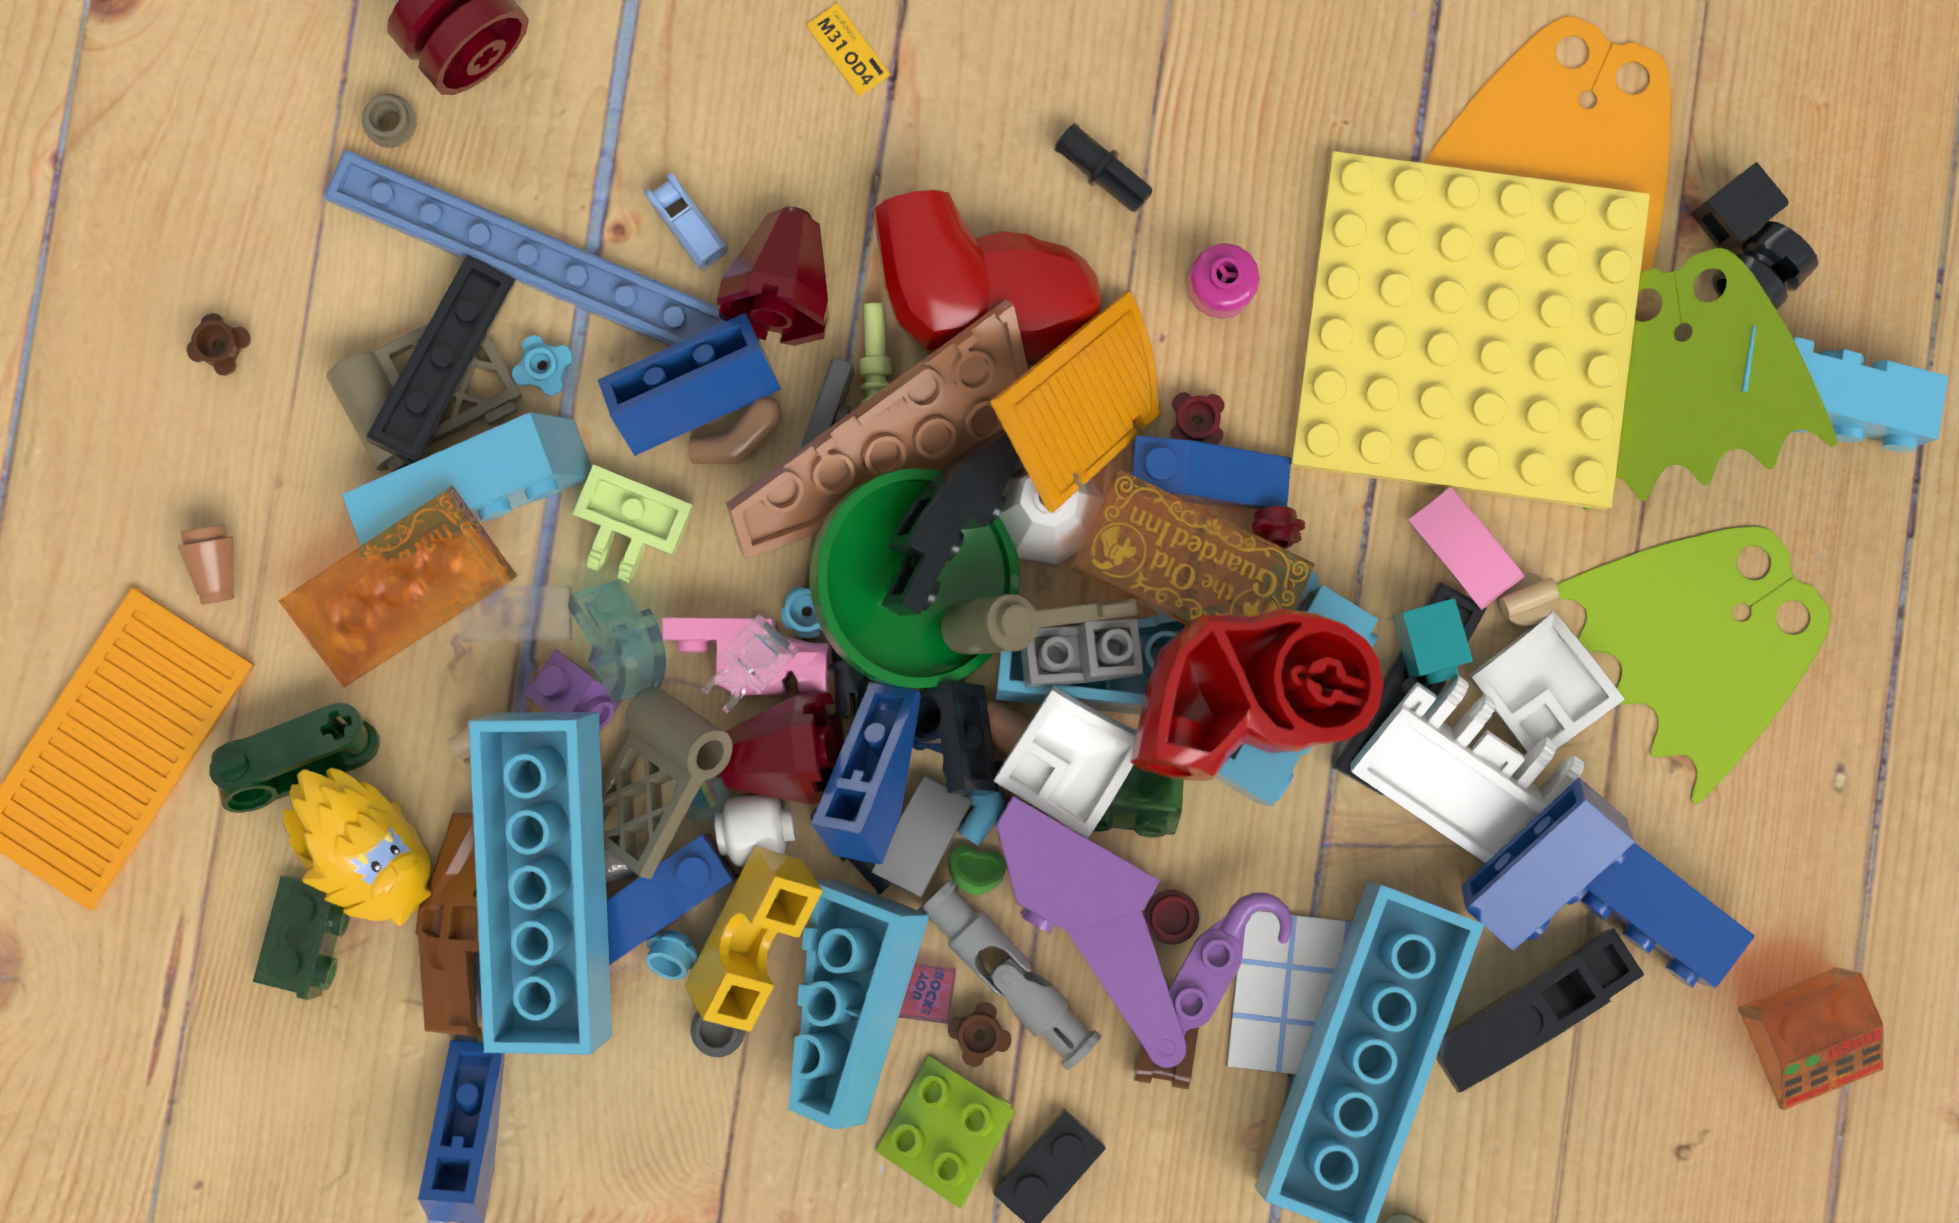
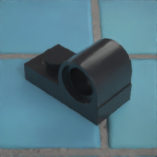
M948 681L938 684L937 687L919 692L921 699L914 739L923 743L942 745L943 773L946 778L948 793L986 796L999 792L998 783L994 782L997 773L985 687L976 684Z

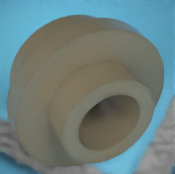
M383 94L373 98L366 105L362 114V126L366 135L375 144L385 148H394L405 144L413 136L417 125L416 114L412 106L404 98L395 94ZM389 115H397L399 117L398 125L392 130L383 129L384 119Z

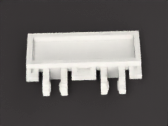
M1460 676L1451 679L1436 697V694L1416 682L1350 763L1351 772L1486 863L1577 778L1581 777L1580 775L1583 772L1585 763L1574 755L1566 758L1544 785L1539 788L1532 782L1556 753L1557 744L1547 736L1541 740L1539 739L1535 746L1524 756L1486 730L1471 748L1468 744L1492 716L1497 702L1486 694L1485 696L1482 695L1457 725L1452 728L1444 723V721L1464 698L1469 683Z

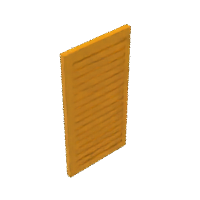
M131 587L0 786V853L83 907L94 911L251 673L255 664L148 597L140 588Z

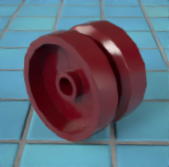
M399 0L388 18L387 33L409 59L419 60L418 68L441 95H455L469 90L484 81L508 60L524 38L529 19L514 0Z

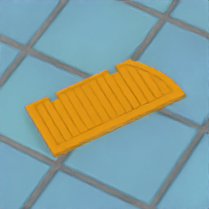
M1131 290L1122 293L990 401L1046 509L1051 513H1054L1079 490L1072 474L1075 473L1077 475L1076 477L1081 484H1086L1138 435L1132 422L1133 420L1139 430H1145L1161 415L1153 351L1145 323Z

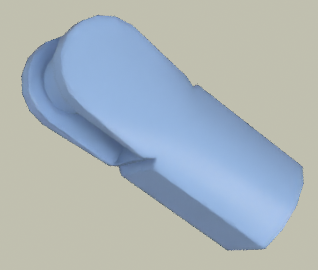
M670 172L666 175L667 182L653 192L648 188L644 191V194L696 266L701 270L705 269L724 256L728 251V246L681 183ZM681 198L687 205V208L671 218L665 209Z

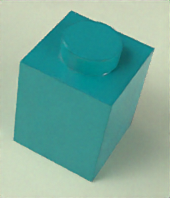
M1455 598L1392 616L1409 678L1425 675L1427 683L1430 685L1460 676L1457 666L1473 662Z

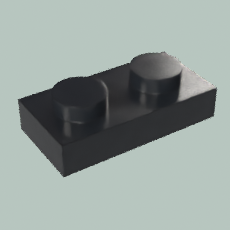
M1064 1108L995 1186L993 1194L1024 1223H1041L1104 1152L1106 1146Z

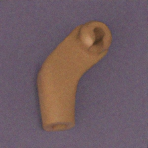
M769 396L756 399L748 405L736 424L729 430L717 434L692 436L689 440L691 463L738 464L748 459L779 426L782 419L779 403Z

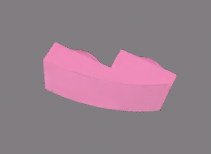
M1452 487L1448 488L1408 520L1481 610L1525 577Z

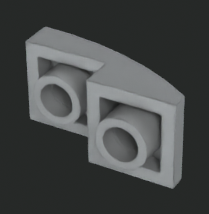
M1137 619L1083 622L1079 626L1038 628L1033 641L1026 648L1021 649L1025 688L1103 681L1138 676L1144 673Z
M924 776L899 819L882 865L876 864L872 873L919 897H923L946 849H949L973 800L961 794H950L947 787Z

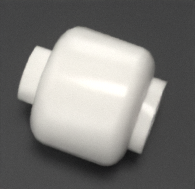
M760 794L734 796L725 802L723 812L715 813V832L719 854L721 856L728 855L729 859L737 867L745 866L754 846L785 854L786 842L796 841L793 809H782L779 798Z

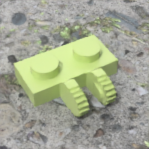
M593 465L572 513L576 517L600 526L588 555L587 567L600 571V568H602L609 557L616 532L631 538L625 556L620 562L617 577L618 580L628 584L631 583L644 556L646 545L675 556L695 507L690 503Z

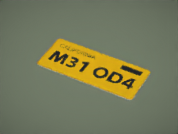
M835 3L806 25L859 97L890 76V72L838 3Z

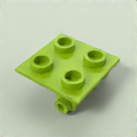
M928 1055L879 1143L876 1152L962 1209L1016 1111L1011 1108L1012 1103L995 1093L992 1095Z

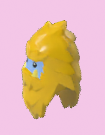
M329 768L326 771L328 778L303 769L297 774L299 784L292 785L289 792L292 811L285 808L282 813L284 828L290 837L288 841L297 858L307 870L302 878L303 883L327 893L324 900L343 907V913L351 917L372 921L390 920L397 926L403 925L410 914L417 911L420 903L431 896V891L426 885L431 873L430 854L421 842L417 827L408 822L397 801L394 800L390 803L374 786L362 781L359 783L352 776L334 768Z

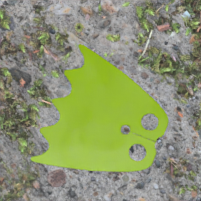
M1716 248L1692 255L1684 266L1675 271L1662 272L1659 269L1652 268L1640 272L1638 292L1648 288L1656 290L1661 295L1662 307L1658 315L1650 321L1641 322L1635 319L1616 469V478L1622 479L1639 500L1646 501L1649 498L1659 475L1667 467L1673 465L1687 468L1702 485L1710 484L1720 459L1730 450H1745L1752 454L1765 468L1772 469L1777 463L1786 437L1795 430H1807L1817 435L1827 445L1831 447L1837 445V436L1825 405L1790 331L1756 277L1742 260L1727 249ZM1715 268L1721 270L1727 279L1724 293L1712 302L1700 301L1693 291L1696 277L1706 269ZM1682 323H1688L1692 327V335L1685 342H1679L1674 336L1675 329ZM1753 326H1756L1748 391L1743 392L1741 389Z
M1764 527L1729 528L1659 545L1602 565L1557 584L1559 598L1556 599L1576 601L1585 608L1587 619L1578 638L1588 652L1608 653L1615 656L1620 662L1622 674L1617 690L1625 700L1618 705L1640 703L1649 706L1656 713L1658 729L1651 747V755L1656 758L1676 755L1687 756L1693 760L1697 769L1696 784L1691 798L1693 804L1701 802L1718 785L1778 714L1816 657L1829 629L1831 617L1827 604L1815 587L1810 584H1803L1797 580L1790 568L1791 557L1789 551L1773 531ZM1749 546H1757L1764 549L1770 557L1771 567L1769 572L1759 580L1745 578L1737 567L1739 553ZM1787 601L1802 603L1810 614L1808 627L1799 634L1785 633L1776 622L1778 608ZM1744 603L1750 607L1751 616L1747 621L1740 622L1733 617L1732 611L1736 604Z

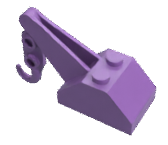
M1012 795L996 821L1017 903L1023 906L1020 912L1022 914L1021 917L1048 933H1051L1055 925L1068 932L1147 1051L1150 1059L1160 1067L1170 1068L1178 1065L1186 1054V1042L1184 1039L1186 1032L1191 1028L1201 1027L1213 1016L1241 965L1245 927L1251 916L1257 911H1270L1279 921L1278 941L1281 944H1285L1291 935L1292 916L1288 907L1278 897L1266 892H1254L1243 896L1230 908L1224 918L1196 939L1168 989L1142 912L1160 880Z

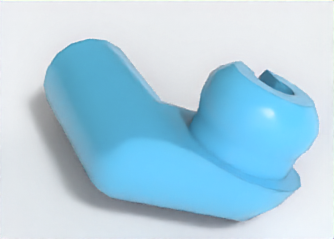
M999 784V792L986 796L969 795V798L973 800L971 803L973 809L958 829V832L978 846H980L1006 806L1003 789Z

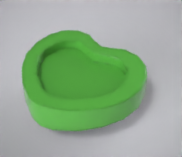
M960 846L952 851L948 869L952 879L961 889L972 895H981L992 891L1002 882L1006 871V861L1002 855L994 851L979 852L969 846Z

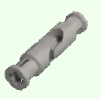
M950 878L917 910L930 915L929 918L950 939L948 946L994 993L1001 997L1005 996L1008 999L1009 1005L1019 1021L1034 1036L1041 1035L1063 1058L1061 1065L1066 1070H1069L1092 1050L1102 1036L1096 1030L1089 1031L1068 1009L1069 1001L1051 982L1031 972L1032 967L1022 952L983 911L977 913L955 890L956 883ZM988 946L1003 949L1010 955L999 962L998 967L992 974L986 970L980 956V951Z

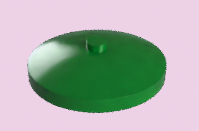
M904 469L875 476L854 487L840 499L826 517L818 532L811 556L809 573L811 599L816 618L828 642L840 657L855 670L872 680L894 687L933 688L944 682L958 681L980 668L994 653L967 655L951 650L945 643L941 633V620L945 611L952 604L962 600L1008 594L1019 595L1018 554L1003 522L998 516L987 527L961 530L964 533L962 546L955 557L945 563L937 579L940 582V590L928 609L922 611L920 615L899 616L881 606L904 559L903 555L887 547V544L916 498L941 472L937 470Z

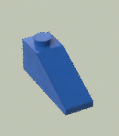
M1136 435L1131 445L1129 478L1133 482V487L1127 492V497L1134 490L1146 487L1158 491L1165 501L1251 509L1287 506L1291 458L1191 440ZM1128 480V489H1129L1131 484H1130V481ZM1141 490L1132 496V498L1153 500L1161 498L1157 493L1150 490Z
M869 682L811 823L833 855L882 865L901 817L921 694L918 690Z
M710 833L699 836L659 863L651 879L639 877L607 900L609 965L739 878L725 855L721 856L719 854L718 845Z
M450 1040L418 1201L426 1216L432 1221L484 1223L494 1173L505 1053H484L483 1042Z

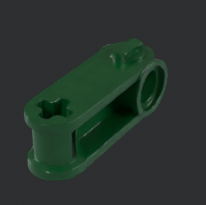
M346 703L330 704L252 736L227 742L219 746L211 756V764L209 766L210 777L213 783L218 786L221 804L225 810L235 813L251 812L288 796L291 786L299 784L297 774L303 769L328 778L326 771L329 768L338 769L346 773L367 764L378 752L380 736L372 725L363 721L359 712L351 705ZM337 717H342L346 723L343 724ZM351 747L356 754H352L347 748Z

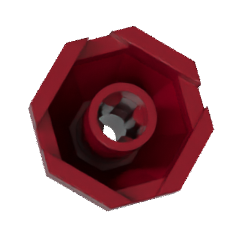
M789 206L766 215L721 280L717 295V304L720 305L718 311L719 318L726 322L746 313L758 339L766 340L768 331L781 333L780 343L792 346L825 338L829 321L821 229L820 224L812 219L810 213L804 209Z
M813 692L795 695L724 731L731 738L732 755L729 763L716 777L723 779L726 788L809 805L819 804L845 742L841 719H836L835 714L828 715L824 706L834 704L831 694Z

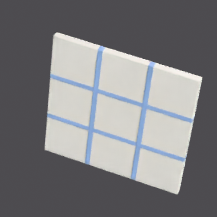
M1257 911L1251 916L1245 927L1242 962L1236 973L1227 1056L1228 1067L1289 1074L1297 1073L1352 921L1291 915V935L1287 943L1281 944L1278 941L1279 921L1273 913Z

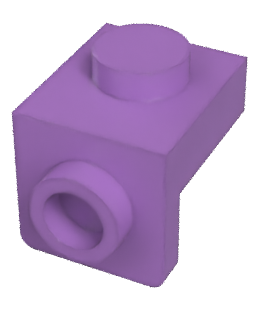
M556 649L524 693L546 712H599L600 732L610 722L614 711L623 700V695L600 682L580 665Z

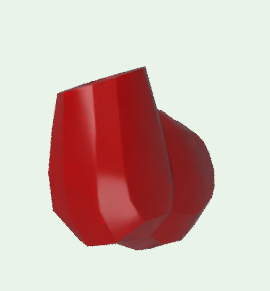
M940 190L910 192L889 198L877 205L873 210L884 286L896 323L928 356L1006 299L1014 304L1027 365L1038 363L1101 311L1102 294L1099 280L1085 258L1067 246L1042 241L1029 234L997 231L975 237L965 224L949 192Z
M1282 608L1249 617L1233 615L1198 616L1159 651L1145 688L1130 763L1145 771L1166 777L1189 781H1208L1215 777L1229 757L1243 743L1270 753L1302 751L1314 745H1325L1348 740L1365 729L1379 709L1383 689L1379 658L1367 639L1346 624L1315 613Z

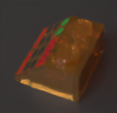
M1836 967L1738 1007L1779 1108L1782 1110L1883 1070L1884 1024L1865 979L1860 972Z

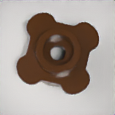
M215 313L207 314L202 318L201 324L194 330L191 342L187 345V354L192 361H204L212 365L217 374L227 376L236 370V359L241 350L250 345L251 336L243 327L233 328L225 324L220 315ZM217 340L223 341L221 349H216L214 346Z
M981 1002L976 1006L973 1013L964 1018L954 1017L949 1022L948 1034L959 1042L963 1050L962 1059L968 1066L978 1067L983 1063L984 1058L993 1055L996 1051L1005 1052L1011 1045V1035L1007 1030L1001 1028L996 1019V1007L991 1003ZM981 1029L985 1032L983 1039L975 1038L974 1033L976 1030Z

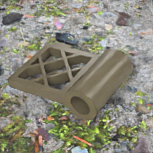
M428 324L374 351H365L348 357L337 363L327 372L326 377L376 469L379 471L390 469L392 473L411 464L366 442V436L400 376L391 359L410 349H415ZM489 335L482 347L491 363L478 359L481 352L480 349L461 384L459 392L453 398L456 402L451 418L439 424L428 446L484 417L490 426L518 412L514 402L523 398ZM475 368L498 374L506 389L504 392L488 400L467 395ZM464 403L474 405V407L461 413Z
M1008 594L962 600L952 604L945 611L941 620V633L949 648L959 654L971 655L1017 651L1026 648L1033 641L1038 628L1138 615L1137 603L1135 598L1035 610L1031 603L1020 595Z
M657 687L642 690L629 703L625 713V724L630 733L602 784L603 823L611 808L618 805L619 819L618 827L609 831L604 830V849L638 876L651 879L703 780L714 778L722 772L732 755V741L727 733L663 689ZM639 755H642L645 778L632 783L631 771ZM675 779L679 782V785L669 804L662 806L661 785ZM646 792L647 814L634 819L633 797ZM648 828L649 842L641 857H639L636 853L635 833Z

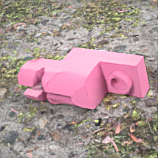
M663 618L662 639L668 642H677L676 652L707 653L709 652V643H717V684L738 696H783L787 691L786 682L792 673H794L798 680L797 687L800 694L813 692L828 693L829 671L827 664H829V645L826 643H810L789 637H783V642H776L777 622L773 619Z

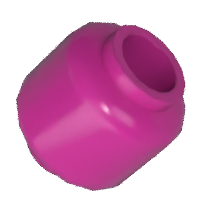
M1228 243L1211 245L1198 255L1189 271L1187 289L1190 300L1199 311L1208 317L1224 319L1238 315L1248 307L1258 291L1260 275L1257 263L1249 252L1238 245ZM1218 273H1219V274L1221 275V277H1222L1220 280H1219L1218 277H1217V274H1218ZM1226 280H1232V281H1233L1232 283H1228V284L1225 283Z

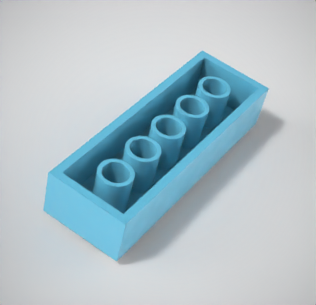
M599 712L492 713L470 720L469 738L484 1053L591 1055L612 1038Z
M1367 880L1255 1185V1189L1264 1201L1321 1223H1376L1483 930V923Z

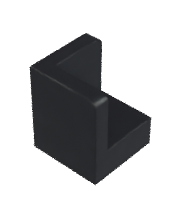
M1756 161L1690 214L1718 248L1731 250L1788 206L1789 201Z

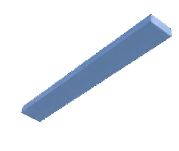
M346 149L323 196L330 203L462 259L469 255L516 279L521 284L670 347L725 322L719 318V307Z

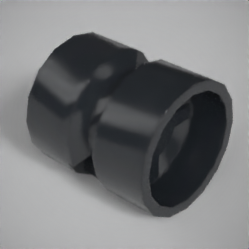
M1767 221L1748 238L1742 247L1743 254H1735L1756 277L1776 310L1786 302L1788 298L1787 291L1797 290L1819 264L1814 250L1799 234L1791 228L1774 221ZM1721 270L1712 279L1713 287L1719 297L1724 293L1727 284L1725 274Z

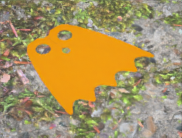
M1562 17L1535 34L1493 75L1445 132L1423 163L1650 194L1641 272L1652 269L1662 222L1670 157L1671 85L1666 62L1659 53L1636 42H1628L1624 45L1612 43L1603 36L1598 26L1577 17ZM1565 37H1579L1588 46V59L1579 68H1566L1556 58V46ZM1625 63H1640L1648 71L1649 84L1643 92L1634 95L1627 94L1617 85V71ZM1591 91L1595 94L1597 101L1594 107L1586 109L1580 106L1578 97L1581 92Z

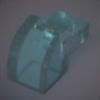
M619 579L572 593L567 607L593 647L588 661L613 702L635 696L642 690L650 687H660L666 672V652L659 625L651 609L638 611Z

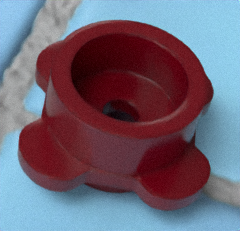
M1186 392L1179 393L1174 397L1172 408L1176 412V422L1170 432L1171 438L1214 445L1219 444L1224 435L1219 427L1221 412L1225 408L1223 399L1217 394H1209L1207 397L1201 395L1191 397ZM1194 415L1202 417L1203 421L1201 424L1193 422L1192 418Z
M1271 506L1262 508L1254 514V522L1251 524L1254 533L1249 534L1248 538L1253 536L1256 545H1261L1262 548L1273 547L1278 550H1284L1301 541V533L1299 531L1305 529V521L1297 519V512L1291 507Z

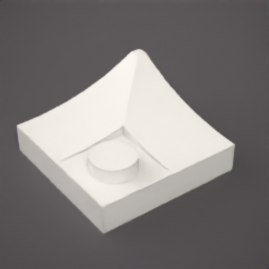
M1552 610L1545 619L1529 627L1509 645L1468 675L1482 695L1485 696L1486 694L1497 702L1495 707L1496 714L1526 754L1535 746L1539 739L1541 740L1546 736L1557 744L1556 747L1559 748L1625 700L1589 652Z
M1053 685L997 772L994 782L1088 839L1133 767V764L1130 762L1137 730L1104 715Z

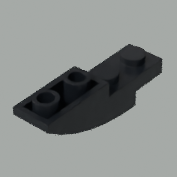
M1001 430L983 439L955 458L929 483L904 515L887 544V547L903 555L904 559L881 606L899 616L920 615L922 611L928 609L940 590V582L937 579L945 563L952 560L962 546L964 533L961 530L987 527L988 524H991L999 516L1006 499L1002 494L1010 477L1016 475L1023 467V463L1005 430Z
M1614 928L1606 930L1521 987L1513 988L1445 1033L1436 1060L1457 1093L1463 1092L1611 1002L1610 998L1644 976V973Z

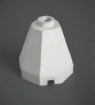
M1024 465L1016 475L1010 477L1002 494L1006 499L999 517L1016 548L1019 559L1057 567L1071 556L1093 544L1104 497L1092 479L1086 484H1081L1076 477L1077 475L1075 473L1072 474L1079 490L1054 513H1051L1041 504L1040 500L1042 499Z

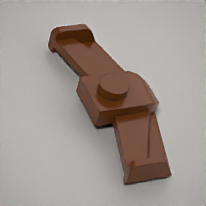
M453 813L428 885L431 896L425 899L418 908L415 933L418 936L424 1029L426 1032L482 1037V1027H478L473 966V952H479L473 814Z

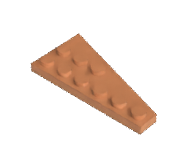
M1007 299L728 501L726 506L739 550L743 557L748 559L818 534L826 517L840 499L854 487L868 479L904 469L942 471L955 458L978 442L1001 430H1005L990 401L1028 371L1014 304Z

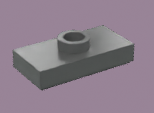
M835 357L830 361L800 449L851 412L852 407L844 403L855 374L852 363Z

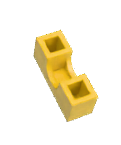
M754 846L685 984V988L703 1020L749 1032L752 1031L775 986L767 971L768 952L774 937L779 932L799 938L823 891L801 859Z

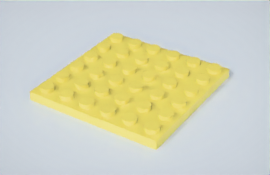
M1333 151L1330 156L1291 450V467L1440 488L1452 487L1455 490L1608 510L1612 508L1650 194Z

